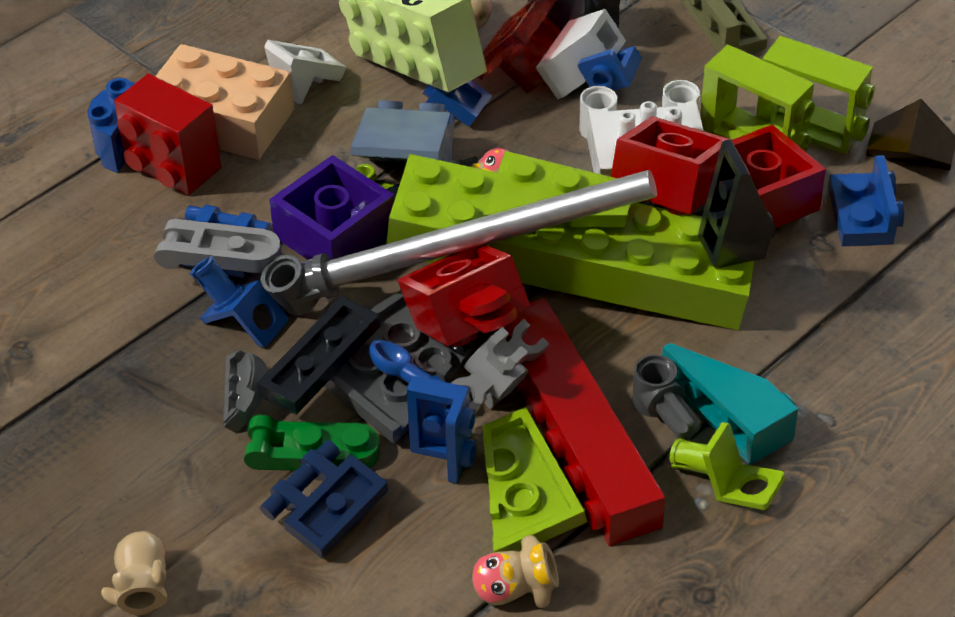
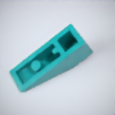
M672 343L663 346L662 355L671 359L676 365V380L685 391L684 402L715 432L722 422L730 423L739 455L749 465L754 464L794 440L799 408L796 407L789 395L781 393L770 381Z

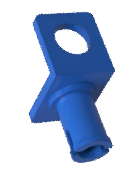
M213 256L205 258L191 270L190 275L192 278L196 279L214 302L200 317L204 324L234 316L254 342L262 348L266 347L288 322V316L264 289L259 280L242 286L240 284L234 285L216 263ZM257 305L264 306L270 313L271 323L266 330L258 328L253 321V310Z

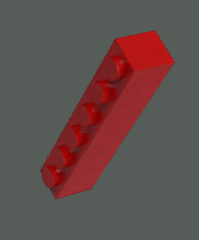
M546 298L529 302L530 307L518 312L517 319L503 327L509 333L506 341H509L514 328L525 319L530 324L527 333L521 337L522 341L532 346L544 338L549 345L540 357L533 361L522 363L528 370V373L514 391H521L524 395L526 408L535 424H540L545 432V442L554 458H559L563 464L564 474L574 493H579L584 501V510L589 525L593 530H600L608 546L662 529L665 508L664 494Z

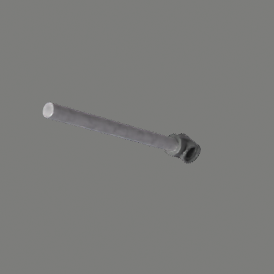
M646 170L333 260L326 253L315 255L313 259L302 262L296 256L289 254L281 255L266 265L262 272L261 283L286 314L300 316L313 309L320 298L325 297L328 299L337 296L340 285L657 197L655 181L651 171Z

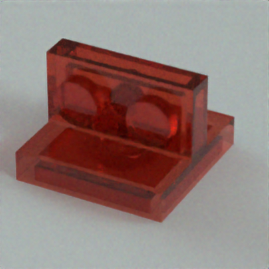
M530 0L501 25L482 51L487 72L478 76L480 80L499 66L526 93L537 87L542 80V76L536 67L561 33V30L546 17L557 0Z

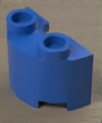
M126 78L110 80L106 84V90L100 92L91 101L87 111L95 153L100 157L102 166L115 173H118L123 167L125 159L123 157L124 152L120 131L117 125L118 120L114 100L136 83L130 82Z

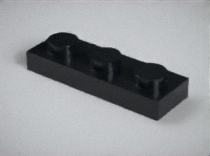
M341 296L257 382L258 396L297 415L380 327L379 314Z

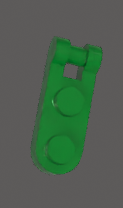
M256 415L249 422L248 437L251 439V442L246 445L244 463L248 467L257 470L296 471L301 466L300 459L309 450H317L326 440H330L341 452L332 462L338 467L352 454L367 467L371 468L380 457L379 435L374 428L361 423L276 421L267 415ZM270 444H283V447H272Z

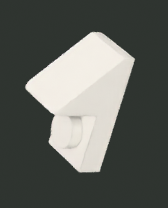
M267 40L264 46L270 67L291 72L293 99L297 104L303 103L312 81L322 83L324 79L341 81L347 68L320 48Z

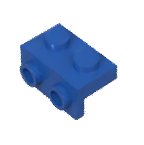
M412 375L406 390L410 451L446 459L448 482L458 484L464 467H472L477 449V441L470 439L475 424L476 409L469 407V387L447 383L439 379H427Z

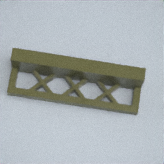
M680 0L718 52L727 44L746 53L767 48V37L738 0ZM740 33L748 35L750 38L740 40Z

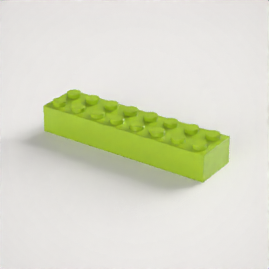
M409 154L389 217L387 244L483 217L497 173ZM640 203L631 204L625 227H570L566 223L487 244V246L512 255L521 282L524 284L739 330L749 297L754 261L715 269L697 235L702 219L701 216L691 214L675 215L669 213L664 208ZM440 257V258L433 259V260L426 261V262H427V263H433V262H435V261H437V260H439V259H442V258H444V257Z

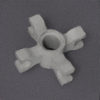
M525 319L514 328L508 342L506 337L509 333L501 327L465 364L464 368L471 375L457 378L452 382V384L469 387V397L471 399L469 407L476 409V413L485 396L487 400L484 404L491 410L513 391L528 373V370L522 363L533 361L546 351L549 343L544 338L532 346L522 341L521 337L527 333L530 324Z

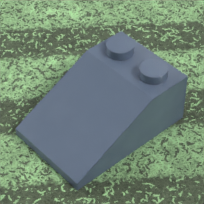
M378 100L377 108L366 107L351 144L350 155L367 160L407 162L409 154L450 162L452 161L455 115L451 112H444V104L420 103L418 111L403 110V102Z

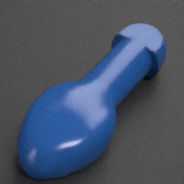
M376 340L369 347V354L373 364L386 375L400 377L408 383L412 375L441 380L437 375L431 376L413 364L410 353L398 344Z

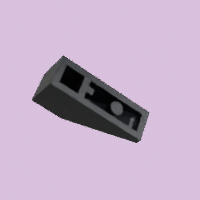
M731 139L724 140L721 143L697 234L715 269L765 259L770 240L775 234L773 218L766 211L752 177Z

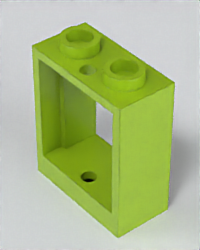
M780 35L762 60L802 78L849 93L846 116L815 106L808 126V134L811 136L810 142L847 155L856 140L861 142L865 138L870 125V118L865 117L875 94V86L871 85L873 67ZM758 96L756 116L783 128L785 108Z
M727 44L704 66L700 114L703 130L733 140L773 124L806 152L811 140V136L808 134L809 120L815 109V103L812 102L814 83ZM738 87L784 107L783 128L736 107Z

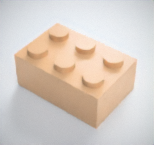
M180 44L155 76L213 104L219 150L260 160L295 109L290 71Z

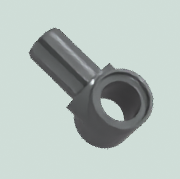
M658 354L640 358L634 366L632 396L634 408L642 415L661 417L676 438L692 439L694 434L700 430L701 424L683 400L685 391L676 380V365L671 359Z

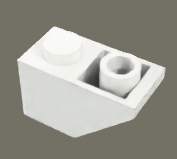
M606 9L570 20L539 62L536 69L555 97L560 99L586 82L577 67L580 59L610 49L614 50L617 55L626 40Z

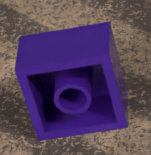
M331 155L269 199L273 233L278 236L280 242L307 260L313 259L315 255L321 253L328 254L333 260L372 249L387 240L389 217L395 201L394 194L334 155Z

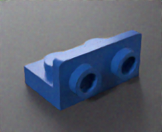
M875 156L872 173L830 175L828 190L841 247L894 245L897 227H902L904 223V206L901 200L896 201V176L894 171H888L885 156Z

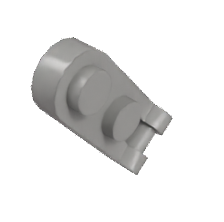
M172 219L166 223L162 235L164 241L158 244L154 253V260L163 268L173 269L179 264L196 266L205 258L213 256L221 269L262 273L266 265L274 258L281 256L282 253L278 236L266 229Z

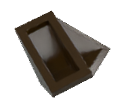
M921 98L874 122L866 155L873 157L884 155L885 159L950 171L955 151V134Z

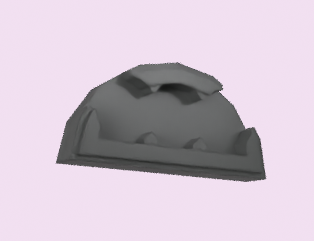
M237 350L226 356L223 422L225 428L236 434L248 423L262 397L258 396L257 382L267 373L266 363L253 353Z

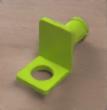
M722 422L708 444L679 438L675 440L671 447L670 462L673 463L671 465L672 468L708 474L716 501L766 510L785 481L783 471L742 464L730 423ZM761 479L768 483L767 487L757 494L750 495L741 491L743 485L751 480Z

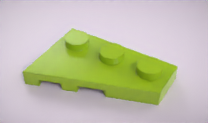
M505 151L483 217L618 178ZM631 204L565 223L570 227H625Z
M526 407L482 426L486 473L489 483V506L493 527L494 553L521 551V541L527 535L536 537L542 543L587 523L583 507Z

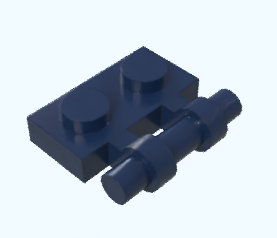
M326 440L317 450H309L300 459L301 466L287 480L280 479L270 489L271 496L260 506L262 513L270 520H275L285 509L293 511L284 520L285 530L321 559L388 492V482L352 454L338 467L332 462L341 452L330 440ZM314 480L323 481L308 497L302 493Z

